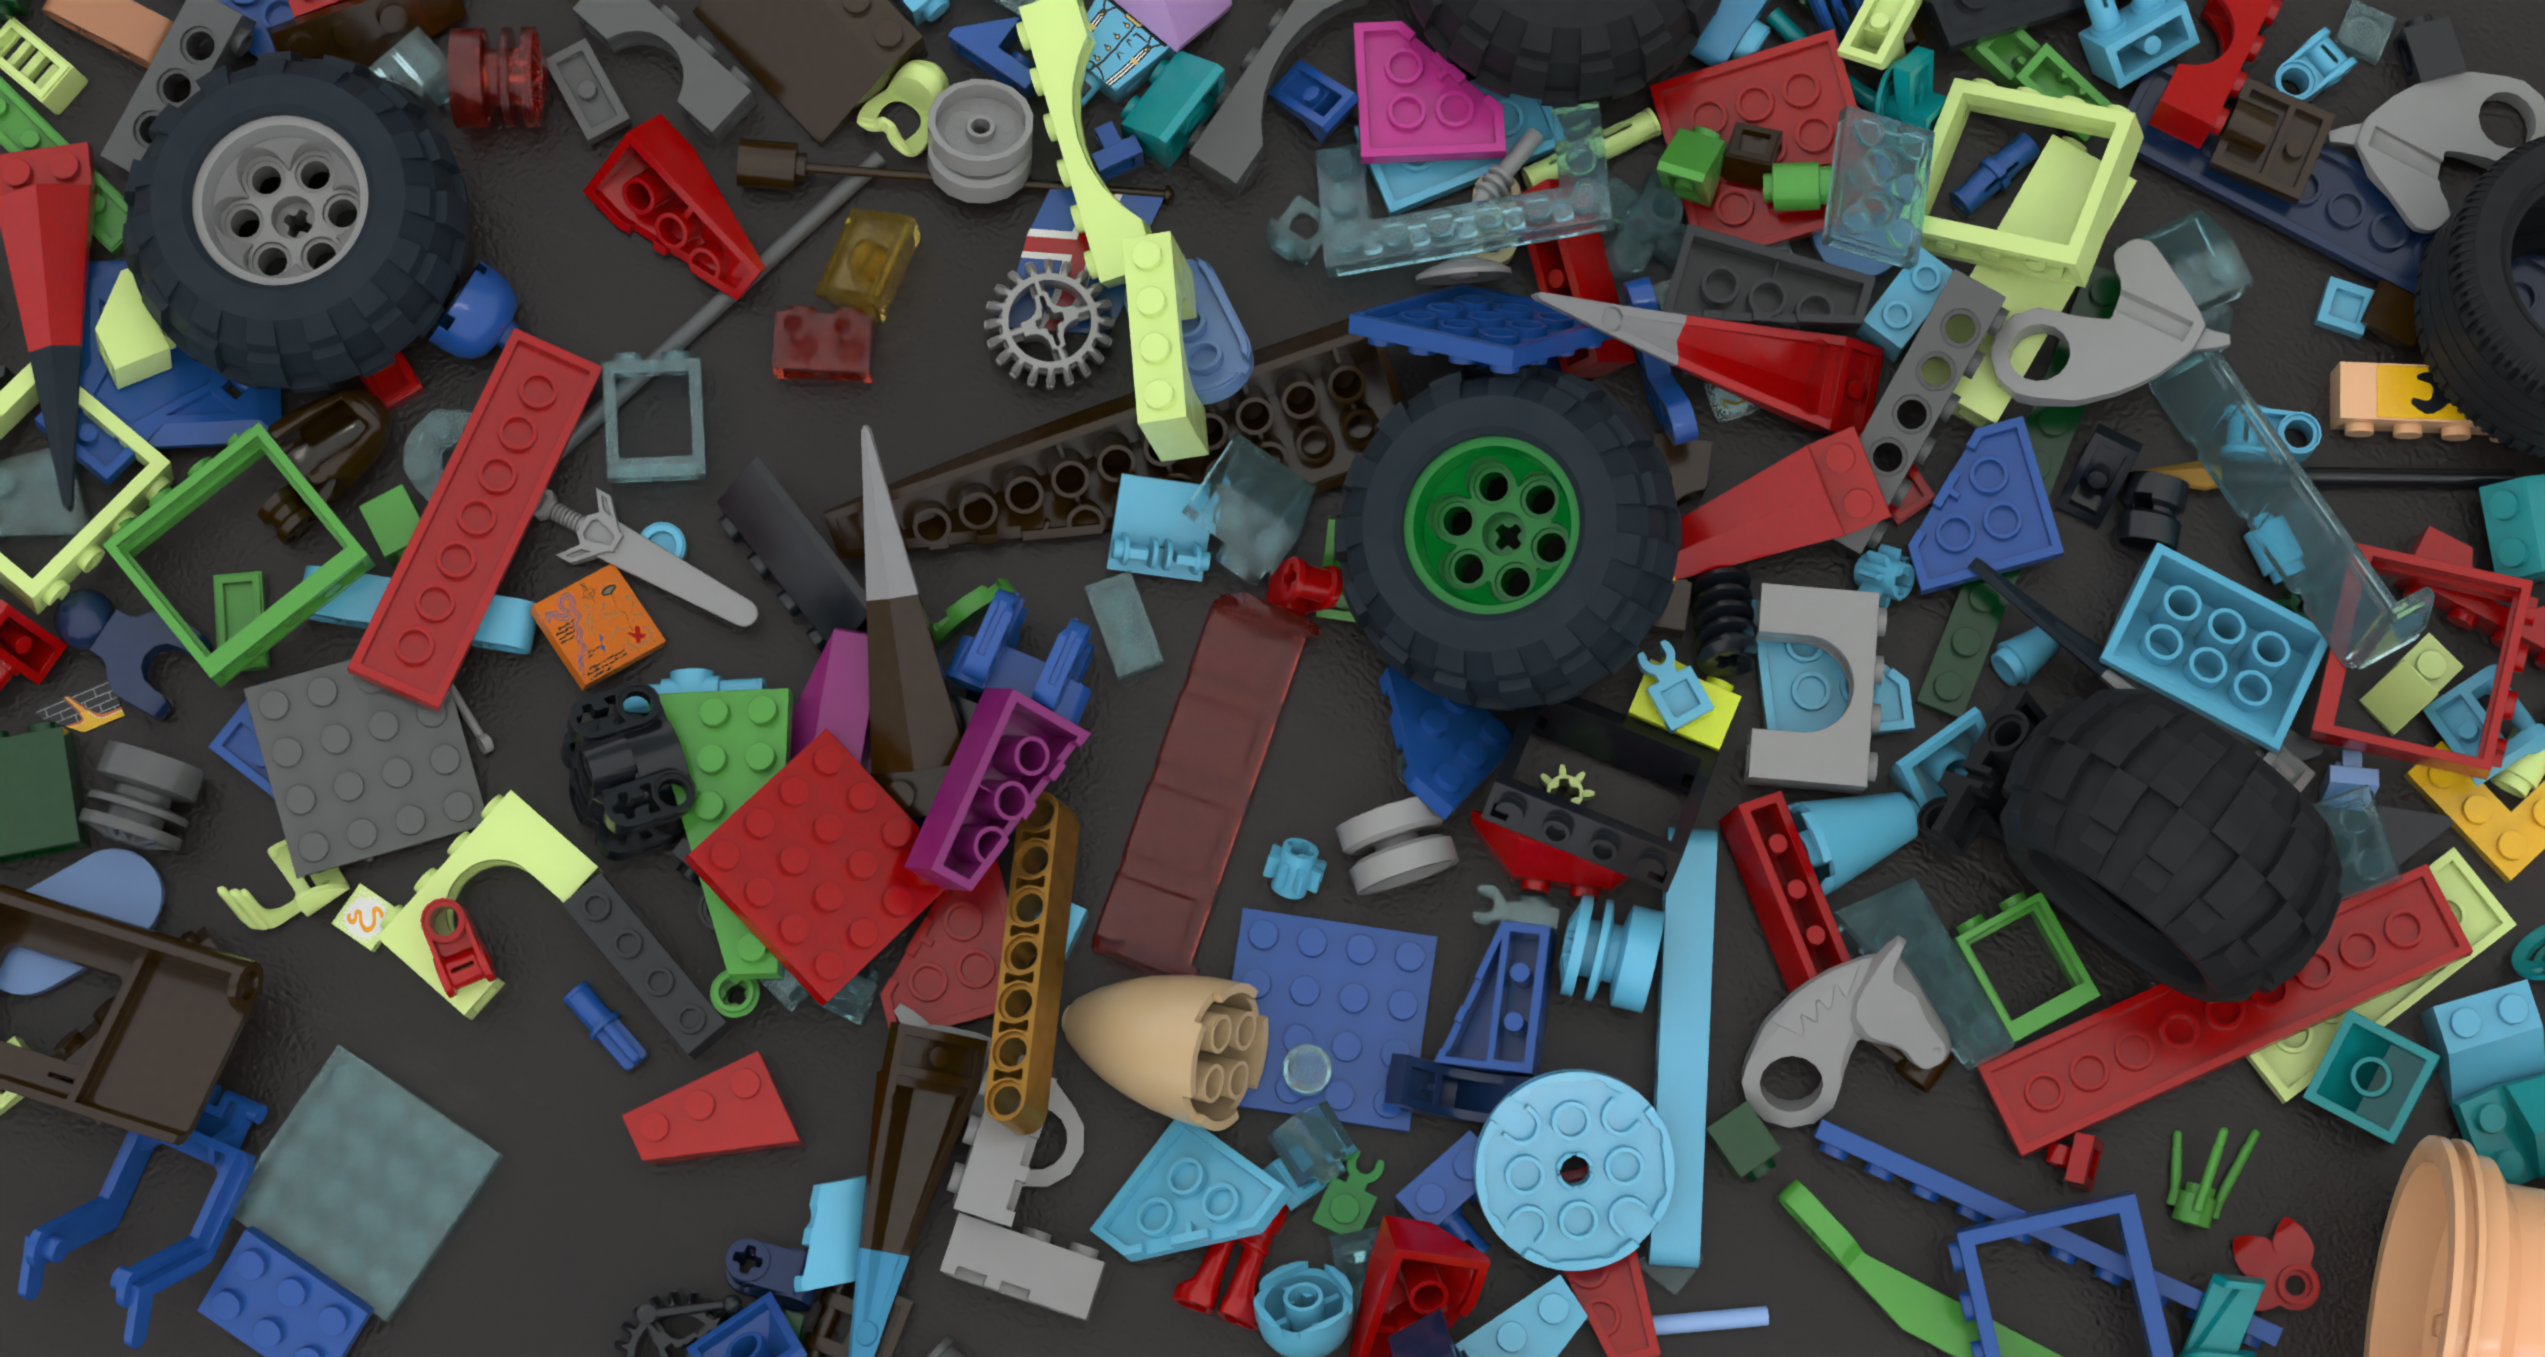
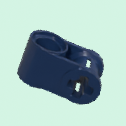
M743 1238L734 1242L726 1253L725 1276L727 1282L734 1291L740 1294L761 1298L771 1291L781 1307L796 1311H809L816 1289L803 1292H795L794 1278L795 1276H803L808 1251L785 1248L754 1238ZM747 1259L754 1260L756 1267H752L749 1274L740 1272V1266H744Z

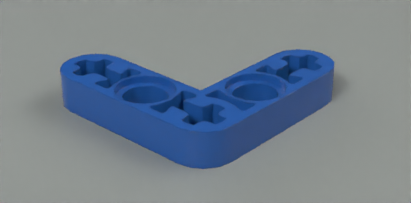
M1645 276L1623 282L1626 306L1659 311L1649 277ZM1635 348L1642 385L1649 408L1671 443L1676 446L1698 440V427L1692 405L1671 374L1670 364Z

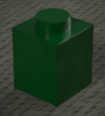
M1745 1101L1705 1129L1706 1139L1735 1181H1738L1747 1174L1751 1182H1754L1777 1166L1771 1157L1780 1152L1781 1148L1748 1101Z

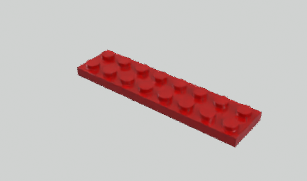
M513 328L348 665L349 674L436 712H440L603 373L602 366Z

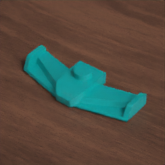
M2213 1273L2184 1348L2177 1357H2258L2255 1351L2239 1350L2260 1295L2266 1286L2265 1279Z

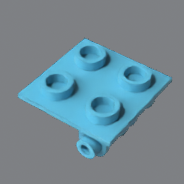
M1121 473L1106 569L1202 582L1203 572L1208 571L1211 554L1207 552L1217 486Z

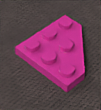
M1402 21L1361 22L1353 24L1357 96L1359 97L1357 106L1361 164L1505 158L1503 106L1489 94L1487 96L1484 95L1466 79L1467 75L1454 64L1448 63L1438 52L1434 53Z

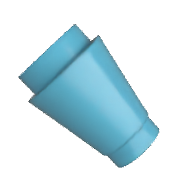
M2036 626L1999 643L1996 648L1997 651L1991 655V663L1998 676L2009 686H2016L2019 683L2027 684L2061 646Z

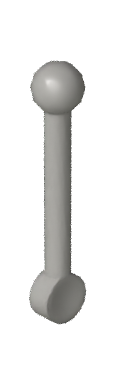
M453 683L451 690L456 707L475 736L479 750L483 754L493 751V741L487 733L483 732Z

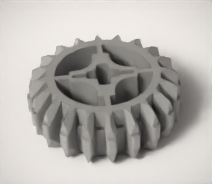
M1051 259L1044 260L1042 274H1037L1034 264L1027 262L1024 266L1027 276L1025 280H1022L1017 272L1011 270L1007 278L1013 289L1010 290L1002 284H997L994 288L995 294L1004 302L988 301L986 305L988 312L999 316V318L984 321V330L999 332V335L987 340V347L990 350L1001 347L1005 349L997 356L996 364L1001 367L1013 360L1015 364L1009 376L1016 380L1021 375L1023 369L1029 371L1027 386L1031 388L1035 387L1038 375H1045L1046 389L1054 390L1055 375L1062 374L1066 387H1071L1074 385V376L1071 371L1073 369H1076L1083 378L1087 379L1091 375V370L1085 360L1088 359L1098 365H1101L1104 361L1102 353L1094 347L1110 348L1112 344V338L1099 333V330L1114 328L1115 320L1113 318L1099 317V314L1111 309V301L1103 299L1095 302L1094 298L1102 292L1103 286L1098 282L1085 289L1083 285L1088 279L1089 272L1083 269L1078 273L1075 280L1070 278L1069 274L1072 264L1068 261L1062 264L1061 274L1052 273L1053 262ZM1044 288H1057L1073 295L1082 306H1057L1051 301L1048 292H1045ZM1030 292L1035 314L1029 320L1022 322L1020 327L1010 330L1009 316L1013 307L1024 295ZM1042 304L1046 314H1049L1052 320H1061L1057 325L1055 341L1053 335H1050L1046 328H1037L1041 325ZM1089 319L1090 330L1087 340L1075 354L1068 357L1064 334L1070 328L1077 326L1079 322ZM1022 341L1024 344L1029 342L1042 343L1047 347L1054 361H1041L1032 358L1024 353L1016 343Z

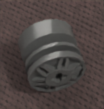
M106 740L95 772L114 782L113 790H88L87 798L107 807L105 813L82 808L78 821L91 826L105 838L146 851L166 850L179 852L183 840L163 832V827L167 825L187 829L189 821L171 811L170 807L172 802L196 803L206 772L180 760L147 749Z

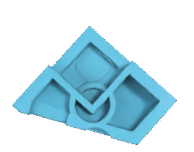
M866 1175L852 1176L813 1185L809 1204L811 1219L804 1229L801 1244L809 1247L803 1276H795L794 1278L795 1292L809 1291L856 1281Z

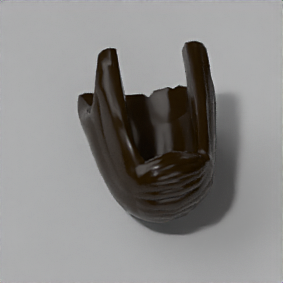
M347 387L291 411L269 426L267 431L324 502L329 505L344 494L379 457L389 441L392 425L390 413L379 397L364 388Z

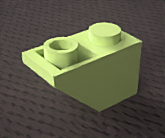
M128 268L121 270L95 328L98 351L118 390L171 369L170 350L176 348V344L160 328L143 304L131 271Z

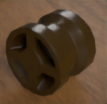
M291 484L274 493L262 505L257 515L265 525L274 526L277 530L276 537L285 546L302 538L319 520L310 507L301 500V496Z

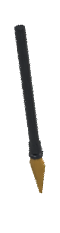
M2204 460L2138 470L2168 474L2188 482L2192 489L2203 491L2218 487L2232 490L2236 486L2237 488H2258L2259 486L2479 488L2515 479L2513 469L2266 467L2238 463L2236 465L2232 461L2221 465Z

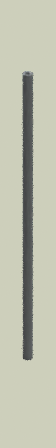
M874 150L857 167L884 168L887 163ZM846 175L759 254L766 269L750 288L873 177ZM719 290L582 415L561 460L737 300Z

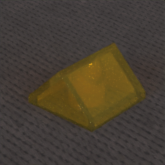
M852 208L814 294L831 303L883 323L921 238L916 219L910 215Z

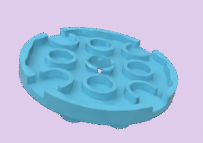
M1562 1069L1547 1072L1525 1081L1509 1092L1496 1105L1483 1125L1478 1137L1473 1162V1178L1477 1199L1484 1216L1496 1234L1510 1248L1525 1259L1543 1267L1563 1271H1585L1610 1265L1631 1254L1640 1247L1639 1244L1650 1234L1655 1225L1661 1222L1669 1206L1674 1189L1675 1158L1671 1139L1663 1121L1652 1105L1639 1092L1625 1082L1605 1073L1586 1069ZM1573 1155L1585 1159L1588 1168L1585 1177L1581 1181L1569 1183L1562 1179L1560 1170L1567 1159Z

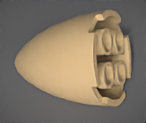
M1155 975L1123 980L1100 987L1078 997L1065 1009L1062 1016V1029L1065 1032L1066 1040L1079 1057L1104 1081L1148 1109L1174 1120L1212 1131H1221L1234 1124L1239 1119L1238 1110L1236 1109L1247 1089L1257 1090L1266 1061L1269 1037L1268 1017L1259 1015L1255 1000L1258 990L1247 983L1210 976Z

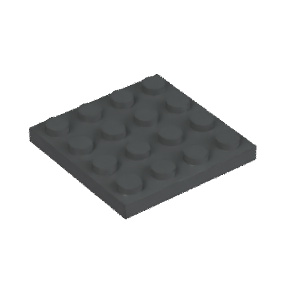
M351 659L244 688L297 879L460 834L464 831H471L484 820L480 816L485 808L451 689L440 712H436L349 674L347 668Z

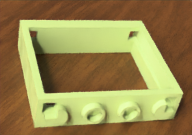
M1954 78L1895 224V229L1905 249L1916 252L1921 246L1934 256L2085 288L2144 139L2137 116L2134 112L2120 105L2111 104L2103 107L2088 104L2080 98L2069 95L2061 98L2042 95L2029 87H2018L2017 89L2001 87L1983 78H1975L1972 81ZM1971 111L2110 139L2069 245L1929 216Z
M31 362L0 391V440L40 402ZM79 386L78 406L83 409V413L113 439L114 436L117 437L119 443L124 448L129 447L135 452L136 460L145 468L33 579L0 552V584L37 615L48 605L50 606L57 598L62 601L70 590L69 584L82 571L88 573L100 563L105 554V547L102 544L121 528L118 525L120 522L128 518L136 519L148 506L150 500L163 489L170 487L174 480L171 461L81 386Z

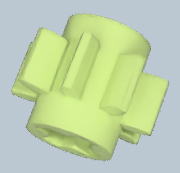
M1564 764L1560 765L1558 776L1551 779L1543 773L1539 777L1540 783L1547 788L1546 792L1555 795L1559 786H1566L1568 794L1576 795V797L1571 798V802L1579 805L1581 801L1593 799L1595 791L1583 790L1581 783L1586 773L1582 771L1576 777L1566 775Z

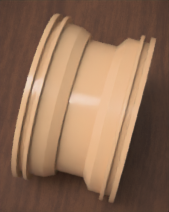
M2437 1135L2424 1137L2417 1144L2406 1162L2388 1211L2372 1282L2363 1357H2545V1190L2507 1184L2496 1162L2490 1157L2477 1155L2471 1143L2466 1140H2449L2446 1137Z

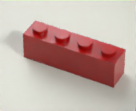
M1547 179L1514 196L1539 291L1620 305L1586 180ZM1615 338L1603 341L1600 348H1580L1575 350L1573 356L1558 357L1563 373H1572L1580 378H1602L1636 362L1632 346Z
M1778 791L1737 805L1718 821L1789 994L1825 970L1851 960L1782 792Z

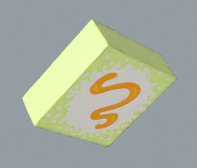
M360 883L331 924L370 951L375 952L382 943L377 938L384 930L380 927V924L394 906Z

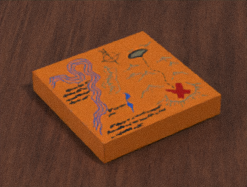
M612 564L532 605L529 611L582 691L658 651L666 643L665 638L618 568Z

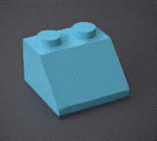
M2527 979L2433 1006L2419 1013L2431 1051L2442 1058L2437 1069L2449 1105L2488 1086L2545 1073L2543 1024Z

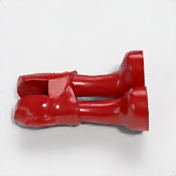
M1284 1204L1262 1234L1209 1245L1195 1275L1178 1283L1171 1300L1187 1309L1208 1315L1213 1314L1224 1271L1234 1244L1237 1242L1243 1247L1230 1285L1221 1301L1218 1316L1239 1327L1259 1331L1253 1305L1256 1285L1264 1259L1269 1255L1273 1237L1279 1233L1285 1223L1288 1206Z

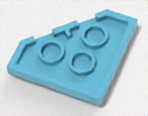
M1757 599L1752 600V603L1750 604L1753 607L1755 613L1754 619L1752 620L1754 624L1756 616ZM1756 640L1758 649L1755 655L1765 729L1815 732L1831 726L1842 717L1848 701V685L1843 670L1832 656L1811 645ZM1884 664L1882 684H1874L1873 703L1881 704L1880 728L1878 733H1871V735L1913 731L1915 724L1909 680L1894 668L1891 669Z
M1173 1120L1090 1228V1231L1129 1261L1134 1262L1262 1234L1293 1193L1206 1129Z

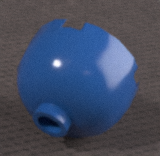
M482 260L469 275L471 278L466 285L464 284L459 289L433 329V333L428 338L429 342L458 358L474 359L485 356L496 345L504 349L513 328H519V325L512 321L518 306L513 287L503 275Z

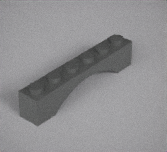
M1294 0L1287 11L1280 8L1267 26L1266 32L1270 36L1261 49L1256 46L1252 47L1244 58L1239 69L1243 72L1241 78L1234 87L1229 84L1226 85L1217 97L1213 109L1217 112L1207 126L1200 123L1189 138L1186 145L1190 149L1189 166L1230 193L1238 196L1263 160L1262 124L1268 92L1284 61L1302 40L1321 25L1346 12L1369 6L1372 0Z

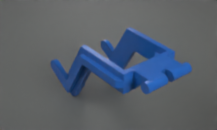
M216 1084L193 1133L184 1144L177 1146L128 1131L98 1197L35 1228L32 1233L25 1236L18 1285L19 1297L32 1301L38 1296L42 1287L45 1264L51 1261L60 1263L67 1253L118 1228L154 1148L160 1144L170 1146L215 1166L217 1177L188 1237L130 1267L119 1266L111 1277L110 1287L116 1290L117 1305L128 1309L123 1339L124 1344L133 1349L140 1348L148 1334L153 1295L206 1268L207 1264L212 1262L255 1169L254 1162L257 1156L240 1150V1147L252 1122L260 1124L265 1119L267 1106L231 1090H227L220 1099L222 1087Z

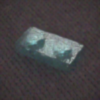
M1131 571L1085 587L1118 680L1164 664L1163 656Z

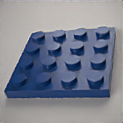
M1464 283L1349 314L1348 329L1350 334L1368 337L1367 343L1373 346L1390 347L1397 344L1408 346V353L1421 356H1430L1437 353L1449 355V362L1461 365H1472L1478 362L1490 364V371L1501 374L1518 373L1520 367L1524 365L1547 364V358L1554 356L1570 357L1575 354V350L1580 348H1600L1603 341L1613 339L1611 336L1534 301L1531 297Z
M1243 908L1232 980L1250 984L1258 990L1255 1000L1259 1015L1268 1017L1269 1037L1266 1061L1257 1090L1248 1088L1237 1108L1409 1133L1412 1113L1400 1110L1401 1107L1384 1103L1387 1076L1389 1074L1392 1053L1407 1054L1420 1058L1438 937Z

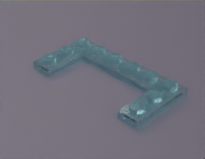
M1599 101L1578 104L1577 107L1551 109L1560 187L1371 220L1367 164H1361L1360 143L1316 150L1324 266L1328 279L1614 230V214Z

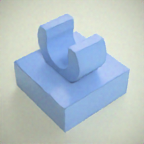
M2342 749L2340 752L2341 762L2336 761L2335 765H2329L2319 787V805L2368 810L2379 788V769L2362 768V752Z

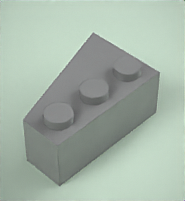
M986 1066L977 1094L985 1097L988 1066ZM1055 1076L1051 1077L1048 1107L1057 1082ZM1021 1099L1015 1103L1011 1114L1017 1110ZM985 1103L980 1116L971 1114L962 1143L970 1145L965 1164L955 1162L946 1189L955 1193L952 1201L953 1209L1012 1227L1016 1214L1014 1210L1022 1186L1026 1182L1030 1169L1029 1164L1043 1125L1033 1134L1024 1136L1014 1133L990 1117L985 1109Z
M959 1212L940 1271L946 1276L1088 1322L1106 1263L1097 1260L1099 1253L1097 1249L1072 1241L1069 1249L1050 1244L1052 1235L1026 1226H1023L1022 1233H1018L1004 1228L1003 1224L978 1216L971 1217Z

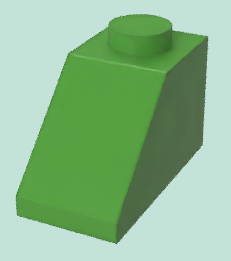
M1694 126L1692 131L1678 128L1660 158L1656 169L1665 194L1711 207L1723 171L1724 155L1727 149L1725 141L1720 140L1721 135L1700 126Z

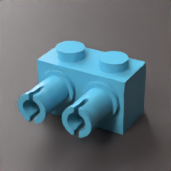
M2083 0L2092 25L2079 32L2078 36L2093 75L2119 89L2200 43L2187 3L2184 0H2132L2130 4L2118 10L2115 0Z

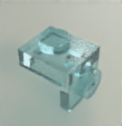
M1378 1227L1329 1237L1333 1265L1347 1276L1353 1288L1354 1312L1359 1309L1369 1258L1379 1231Z

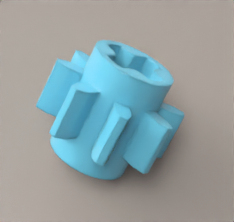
M1880 544L1878 552L1868 550L1858 559L1854 568V582L1859 587L1858 591L1880 593L1879 606L1888 608L1891 599L1901 601L1910 593L1914 585L1915 572L1912 565L1909 564L1911 561L1910 557L1901 555V549L1886 544Z
M1289 838L1283 842L1282 847L1276 844L1272 845L1262 874L1265 877L1272 878L1271 888L1278 895L1288 899H1301L1306 895L1307 890L1317 893L1327 861L1317 859L1319 850L1313 843L1301 838Z

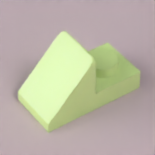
M1864 0L1837 50L1838 56L1880 70L1888 68L1896 59L1905 57L1903 37L1923 0Z
M2427 633L2357 702L2393 736L2439 695L2438 692L2464 666L2433 635Z

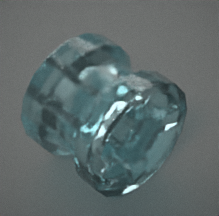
M1302 1044L1294 1047L1286 1055L1283 1062V1079L1286 1086L1293 1093L1302 1097L1315 1096L1320 1094L1331 1080L1332 1063L1328 1054L1322 1048L1313 1044Z

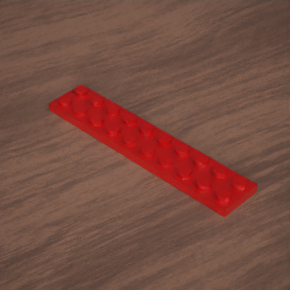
M2426 863L2342 901L2326 940L2306 966L2298 974L2269 993H2262L2257 989L2245 1001L2210 1003L2186 996L2161 983L1978 1066L1977 1072L2020 1159H2023L2049 1147L2053 1143H2058L2075 1135L2076 1132L2087 1130L2347 1012L2349 1009L2358 1007L2466 958L2472 954L2473 949Z

